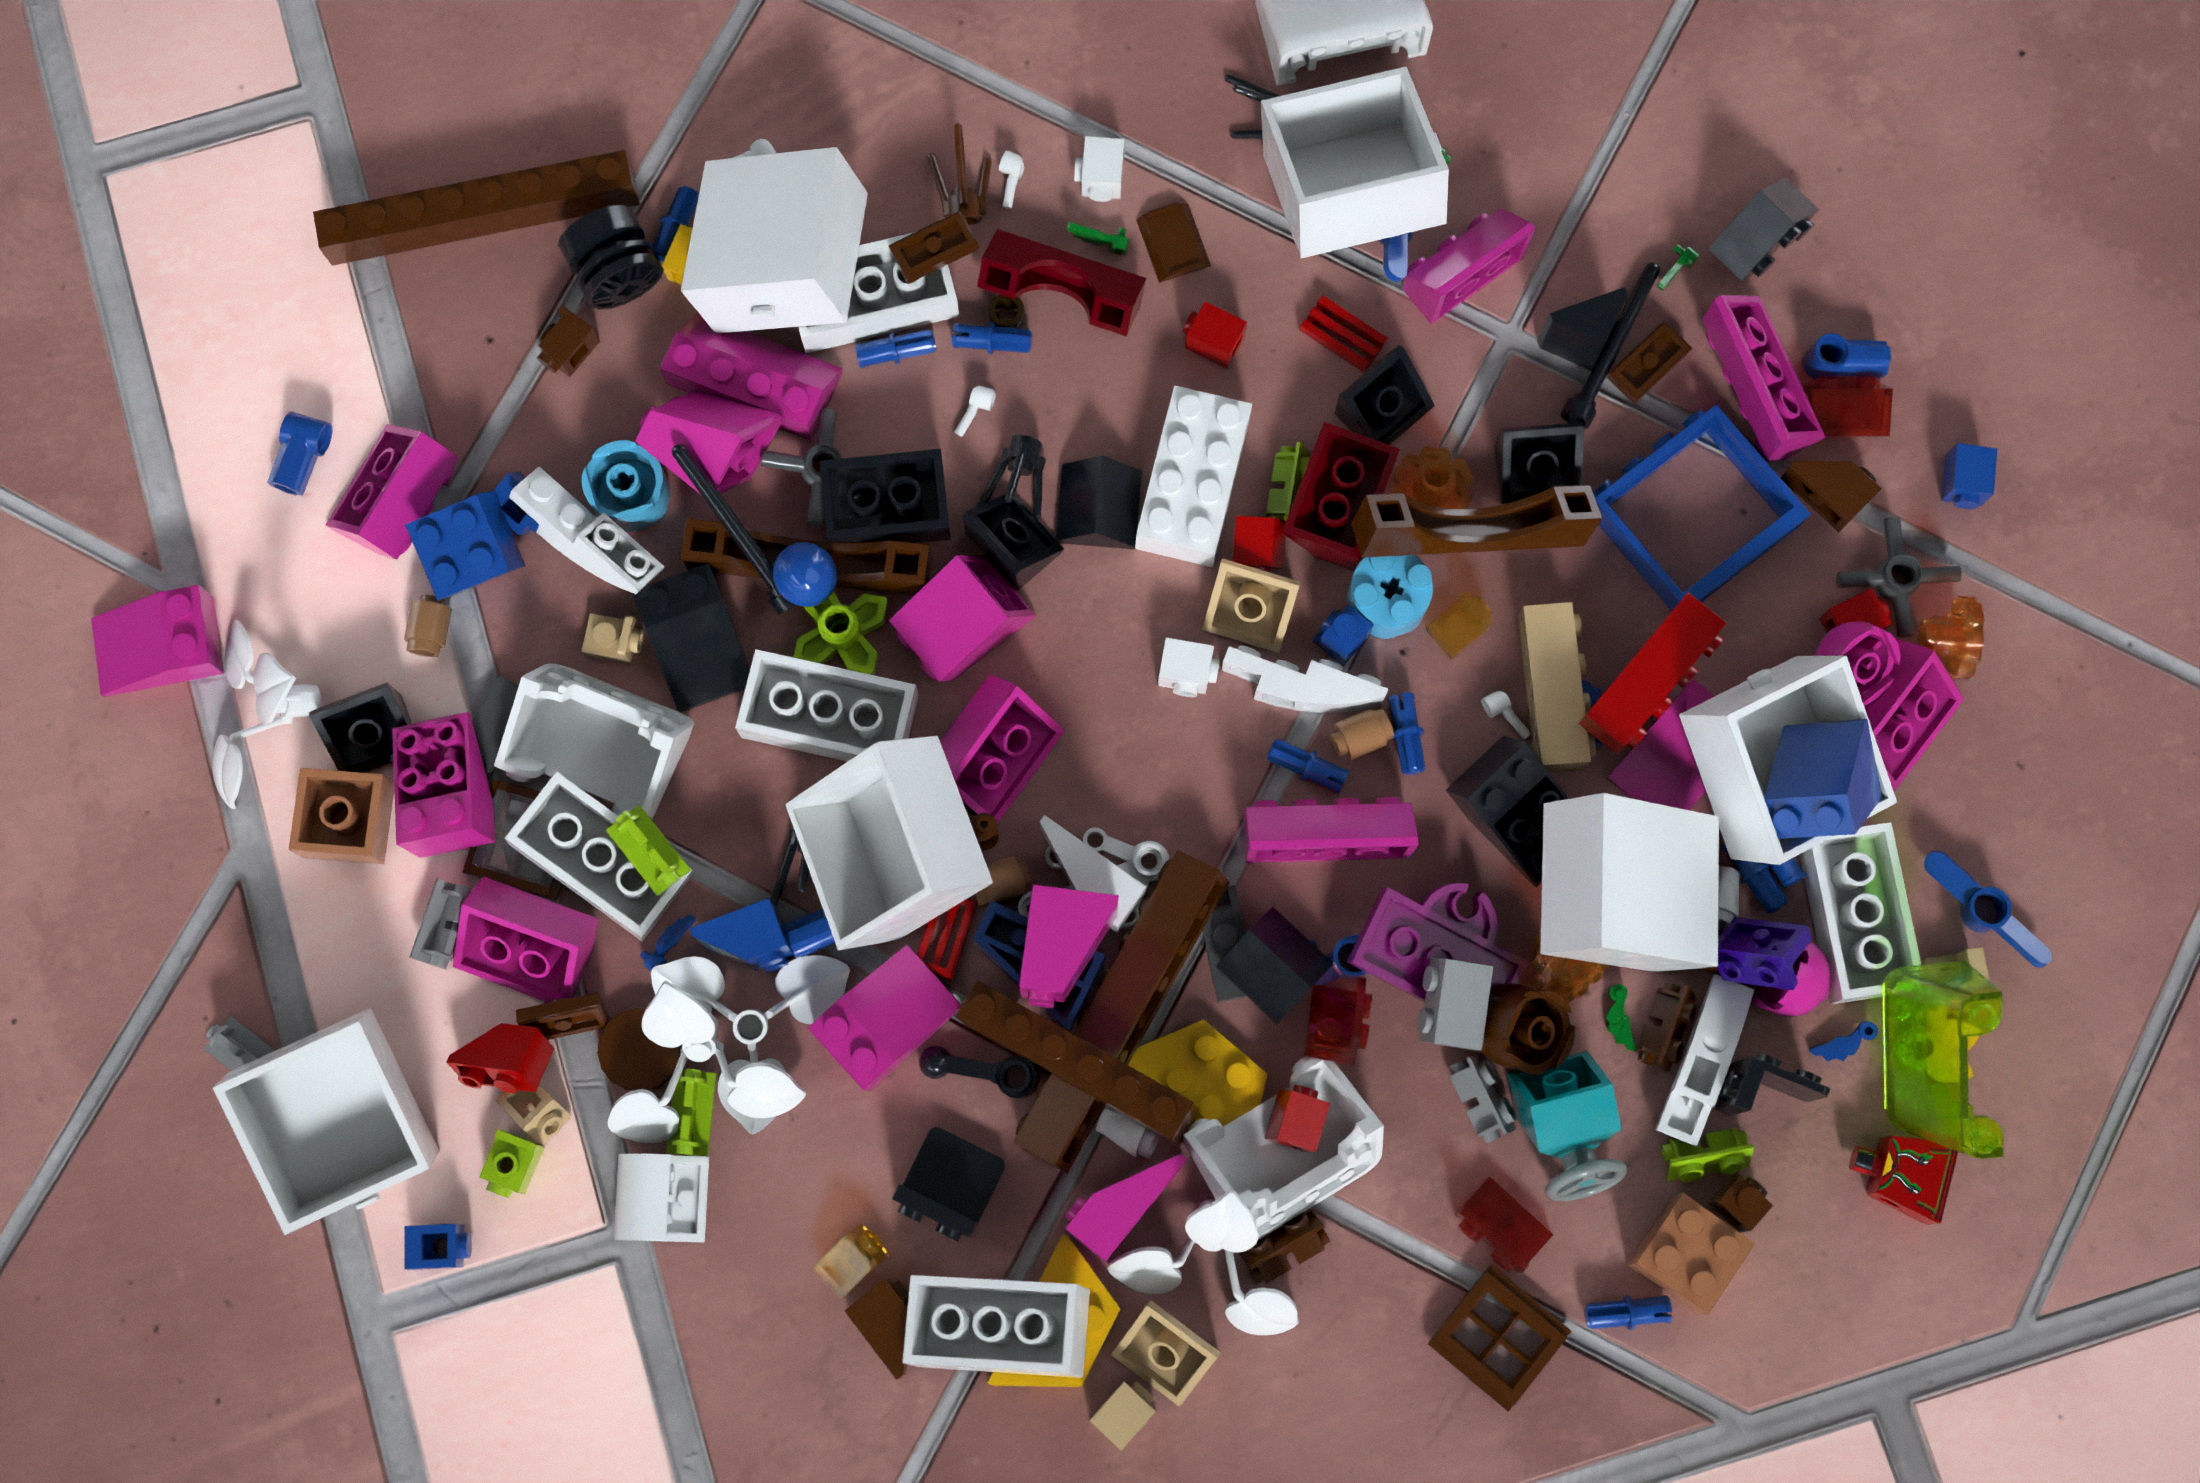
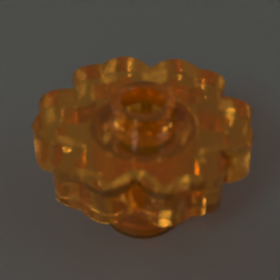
M1426 446L1421 450L1419 457L1412 454L1406 455L1401 464L1395 469L1393 480L1397 486L1392 494L1405 493L1418 502L1446 509H1467L1471 503L1472 495L1468 489L1472 484L1473 475L1468 470V466L1463 459L1451 460L1450 452L1446 448Z
M1958 595L1953 599L1951 612L1947 616L1933 615L1931 619H1922L1920 622L1918 645L1934 650L1937 656L1943 657L1945 669L1947 672H1950L1952 679L1969 680L1971 677H1974L1976 663L1981 661L1984 645V613L1982 604L1978 603L1974 596Z
M1541 932L1533 942V951L1536 958L1532 966L1537 973L1534 975L1532 983L1538 989L1560 995L1567 1003L1575 998L1584 996L1588 991L1589 984L1598 982L1608 966L1607 964L1540 954Z

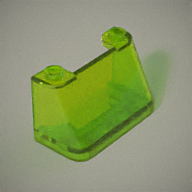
M1966 961L1904 966L1894 969L1886 976L1882 987L1884 1107L1886 1116L1896 1128L1972 1158L2004 1157L2001 1127L1994 1119L1988 1116H1973V1106L1969 1103L1968 1037L1985 1035L1996 1029L2002 1017V991Z

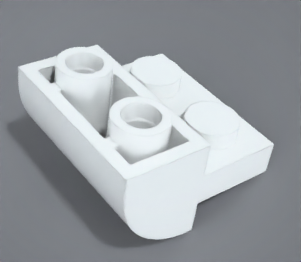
M619 1154L614 1240L705 1243L709 1157L671 1154Z

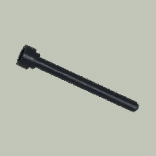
M1650 262L1645 266L1581 392L1567 400L1560 414L1567 423L1583 422L1584 429L1590 427L1597 413L1594 400L1660 273V267L1657 263Z
M676 444L672 448L673 457L768 586L769 590L767 593L771 597L768 602L779 615L794 606L795 604L787 601L778 592L773 579L772 564L684 444Z

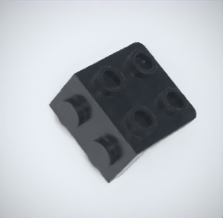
M1757 1053L1756 1057H1746L1730 1064L1714 1110L1728 1116L1751 1111L1760 1084L1805 1102L1828 1097L1830 1088L1820 1084L1822 1078L1814 1073L1797 1069L1796 1073L1780 1068L1782 1063L1780 1060L1769 1055Z
M934 1127L928 1132L903 1185H898L892 1200L900 1203L897 1212L919 1223L924 1215L938 1222L935 1231L957 1242L962 1234L971 1238L1002 1176L1005 1162L1002 1158L946 1130Z

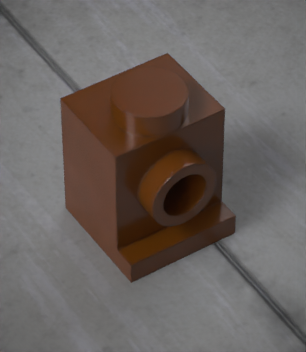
M562 305L557 310L561 319L556 324L552 323L541 336V343L538 345L541 353L537 356V359L551 372L556 373L560 369L571 377L598 345L600 340L592 326Z
M1734 1173L1708 1202L1714 1210L1739 1232L1752 1231L1774 1206L1765 1198L1768 1192L1762 1185L1751 1177L1744 1179L1739 1173Z

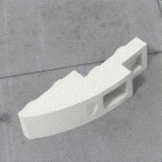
M540 466L512 489L509 498L539 524L536 533L570 560L602 580L637 594L663 570L664 566L604 512L597 518Z
M1229 646L1222 664V671L1258 684L1254 700L1297 711L1341 713L1363 710L1382 705L1388 688L1380 686L1381 681L1379 679L1362 673L1358 674V677L1342 671L1343 667L1330 660L1321 659L1319 663L1311 660L1305 675L1298 672L1299 667L1284 660H1277L1276 663L1262 659L1260 658V652L1247 646H1238V649Z
M1713 975L1655 1130L1697 1146L1711 1108L1716 1104L1732 1061L1754 989L1736 982L1725 981L1719 975Z

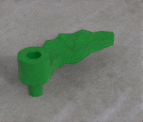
M1068 222L1067 230L1073 233V237L1094 245H1110V252L1113 254L1125 255L1127 253L1129 239L1125 237V228L1119 227L1117 235H1109L1096 229Z
M1677 244L1673 251L1681 257L1658 283L1657 288L1664 291L1683 265L1691 268L1700 256V253L1690 246L1685 250Z
M1614 983L1608 988V996L1615 1002L1609 1008L1605 1017L1609 1023L1607 1031L1614 1035L1616 1044H1624L1628 1050L1634 1052L1636 1051V1046L1631 1034L1630 1018L1624 1013V1003L1628 992L1624 985Z

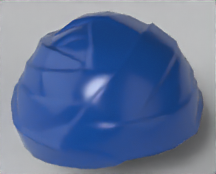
M808 542L795 543L786 547L776 557L773 564V579L776 589L787 601L795 605L806 607L819 605L830 597L837 584L836 565L831 555L818 545Z

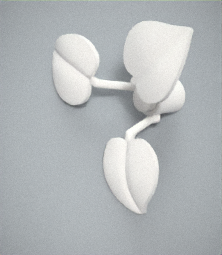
M233 620L231 632L226 643L224 657L225 673L230 685L234 689H242L245 680L254 683L255 691L257 692L256 713L261 723L232 733L229 738L227 735H219L212 756L213 778L221 798L231 809H238L235 805V800L239 793L243 775L242 756L237 746L238 742L244 737L280 724H292L293 717H309L310 711L321 707V695L316 684L293 685L296 676L285 670L270 653H262L259 656L253 674L250 669L253 662L252 644L248 633L239 620ZM277 713L280 714V717L274 718Z
M811 955L791 960L787 966L781 968L775 978V988L785 999L765 1013L756 1009H747L739 1015L716 1001L725 990V980L720 968L709 959L693 956L658 965L652 969L651 978L655 995L661 984L667 980L694 997L710 1014L712 1013V1008L733 1021L735 1037L740 1042L748 1044L750 1061L735 1060L728 1065L732 1076L736 1078L737 1072L742 1067L753 1063L772 1064L786 1072L781 1062L776 1059L769 1058L758 1061L756 1043L761 1041L766 1035L768 1020L790 1006L791 1014L796 1020L805 1024H812L844 995L850 969L846 963L828 956ZM721 1073L718 1081L720 1101L726 1111L750 1134L758 1133L773 1121L776 1116L754 1118L743 1115L732 1108L728 1103V1095L733 1087L726 1084L723 1073Z
M665 980L661 984L656 996L644 1011L642 1030L651 1041L660 1046L674 1048L682 1045L679 1060L665 1094L661 1099H658L655 1094L645 1089L633 1090L624 1094L613 1105L608 1118V1126L611 1132L616 1133L619 1137L641 1143H659L671 1138L678 1130L680 1117L678 1112L667 1104L673 1096L688 1058L694 1062H704L713 1054H716L726 1084L733 1087L728 1095L729 1105L737 1112L749 1117L769 1118L786 1113L804 1099L806 1089L798 1085L787 1072L768 1063L746 1065L737 1072L736 1078H734L724 1054V1043L717 1041L719 1028L717 1018L710 1014L690 994Z
M1233 1189L1228 1190L1217 1200L1208 1199L1201 1202L1198 1209L1188 1216L1185 1223L1188 1239L1177 1258L1173 1259L1171 1253L1165 1248L1151 1246L1128 1251L1116 1257L1107 1265L1109 1273L1131 1289L1145 1294H1163L1174 1290L1180 1285L1182 1273L1178 1268L1184 1265L1194 1243L1199 1244L1201 1248L1207 1251H1219L1223 1248L1225 1250L1233 1295L1237 1299L1227 1304L1225 1308V1315L1230 1323L1241 1331L1254 1335H1275L1288 1331L1299 1324L1296 1304L1282 1291L1272 1288H1256L1250 1290L1245 1295L1240 1289L1233 1252H1244L1252 1248L1258 1240V1227L1249 1208Z

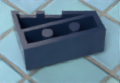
M991 901L973 940L975 945L1019 987L1028 918ZM1095 951L1064 1002L1054 1001V1008L1040 1007L1058 1026L1070 1033L1105 962V954Z

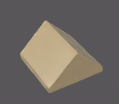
M1222 558L1202 630L1280 653L1301 582Z
M1150 1300L1114 1349L1111 1356L1180 1407L1221 1352Z

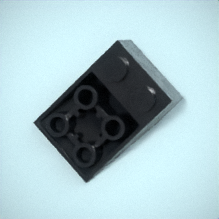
M1503 735L1446 789V792L1468 820L1534 887H1537L1542 883L1544 803L1569 798L1526 742Z

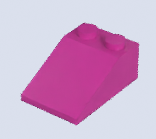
M199 585L157 592L91 618L100 693L103 697L224 674L214 597Z
M1693 678L1662 716L1649 728L1648 733L1633 750H1630L1606 779L1631 799L1690 810L1706 792L1679 714L1715 696Z
M906 945L839 998L808 1029L863 1091H872L958 1012L962 1004L916 953Z
M1182 1154L1174 1156L1092 1194L1087 1201L1080 1196L1064 1216L1070 1222L1065 1228L1066 1231L1106 1263L1183 1167L1187 1158Z

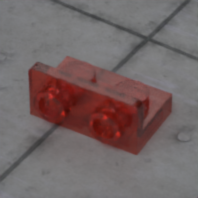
M1816 377V383L1804 384L1803 390L1808 394V401L1825 436H1890L1893 388L1881 384V378L1856 377L1855 383H1840L1841 378Z
M1358 976L1355 991L1313 985L1304 1056L1354 1065L1358 1048L1366 1049L1370 1025L1362 1023L1363 1018H1369L1372 1004V994L1365 993L1366 977Z
M1490 1176L1484 1180L1454 1214L1462 1221L1458 1228L1476 1244L1480 1239L1493 1250L1489 1255L1491 1259L1508 1273L1512 1269L1517 1273L1524 1272L1529 1267L1528 1263L1553 1236L1544 1225Z

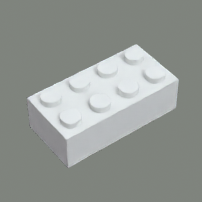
M913 233L859 245L847 322L799 326L806 354L959 317L957 297L949 266L946 265L907 284L889 250V245Z
M1174 385L1136 533L1135 549L1208 567L1214 566L1250 421L1252 403Z
M755 649L735 728L743 739L848 762L876 742L908 739L919 694L915 684Z
M556 771L505 837L506 842L625 930L643 941L691 878L692 869L657 896L606 832V829L616 822L615 819L618 815Z
M1892 823L1862 826L1856 834L1835 835L1799 854L1802 870L1807 874L1804 880L1817 944L1826 955L1830 964L1831 989L1828 994L1830 1005L1912 993L1926 987Z
M911 1275L902 1363L924 1368L1083 1378L1090 1290L1078 1284Z

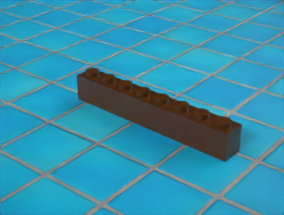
M626 150L313 211L319 249L329 263L334 266L581 217L608 206L640 205L634 169Z
M1179 850L1175 852L1172 860L1169 859L1164 863L1159 874V883L1152 895H1148L1142 902L1139 909V918L1132 931H1128L1123 936L1119 944V954L1112 967H1108L1102 973L1098 983L1099 990L1092 1002L1085 1005L1082 1009L1074 1035L1125 1064H1129L1229 884V881L1219 869ZM1051 1073L1050 1076H1047L1041 1082L1037 1091V1100L1030 1113H1026L1019 1121L1016 1128L1017 1136L1013 1142L1030 1154L1068 1174L1106 1104Z

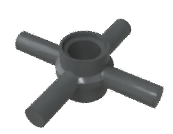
M827 408L821 409L817 445L809 449L803 456L763 450L761 466L801 473L804 483L811 488L807 524L813 527L823 526L824 504L821 473L817 472L812 464L823 460L842 459L839 451L833 447L837 412Z
M1894 516L1884 519L1888 558L1880 564L1877 570L1837 572L1836 583L1838 588L1876 586L1882 596L1893 600L1897 637L1905 638L1914 635L1910 596L1917 591L1920 584L1960 582L1962 571L1960 566L1922 568L1920 562L1915 557L1904 554L1900 517ZM1891 570L1902 572L1906 578V584L1897 583L1892 577Z

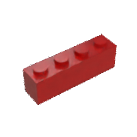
M1688 592L1578 724L1616 755L1625 746L1633 750L1648 733V730L1643 725L1649 717L1653 715L1659 719L1674 701L1668 696L1673 688L1678 684L1684 689L1699 671L1693 664L1702 653L1709 658L1724 641V638L1719 633L1726 626L1727 622Z

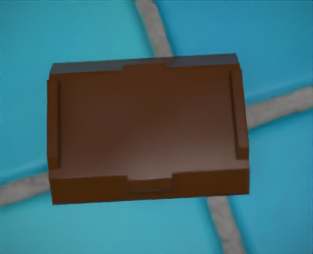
M1177 202L1152 210L1136 220L1159 283L1211 266L1189 204H1178Z

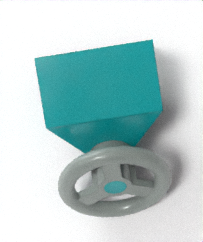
M1588 1051L1569 1055L1560 1066L1555 1069L1549 1068L1540 1075H1532L1518 1070L1507 1072L1516 1118L1538 1151L1560 1158L1565 1170L1551 1179L1546 1185L1545 1193L1548 1198L1554 1201L1582 1199L1613 1187L1626 1176L1627 1166L1623 1161L1618 1159L1597 1160L1594 1153L1595 1148L1622 1129L1613 1084Z

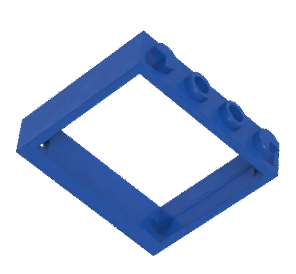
M1717 404L1706 413L1702 410L1693 413L1683 422L1685 429L1676 436L1671 432L1664 435L1652 446L1655 452L1646 459H1643L1640 455L1637 456L1621 470L1624 475L1614 483L1607 479L1593 492L1602 516L1598 525L1671 611L1688 592L1700 602L1706 600L1800 527L1811 515ZM1707 433L1779 519L1683 593L1613 511L1611 506Z

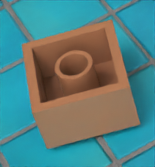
M300 768L288 850L302 858L384 864L394 797V783L383 774Z
M1681 1193L1671 1197L1627 1265L1695 1314L1709 1315L1755 1243L1689 1196Z

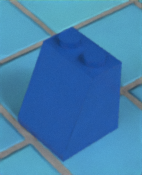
M1868 719L1785 725L1782 729L1764 796L1778 839L1856 834L1882 798Z

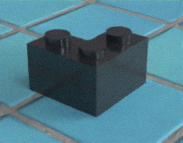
M1785 177L1760 190L1708 249L1741 281L1753 274L1760 277L1775 262L1771 255L1780 245L1786 249L1795 240L1798 242L1812 229L1814 223L1810 219L1819 209Z

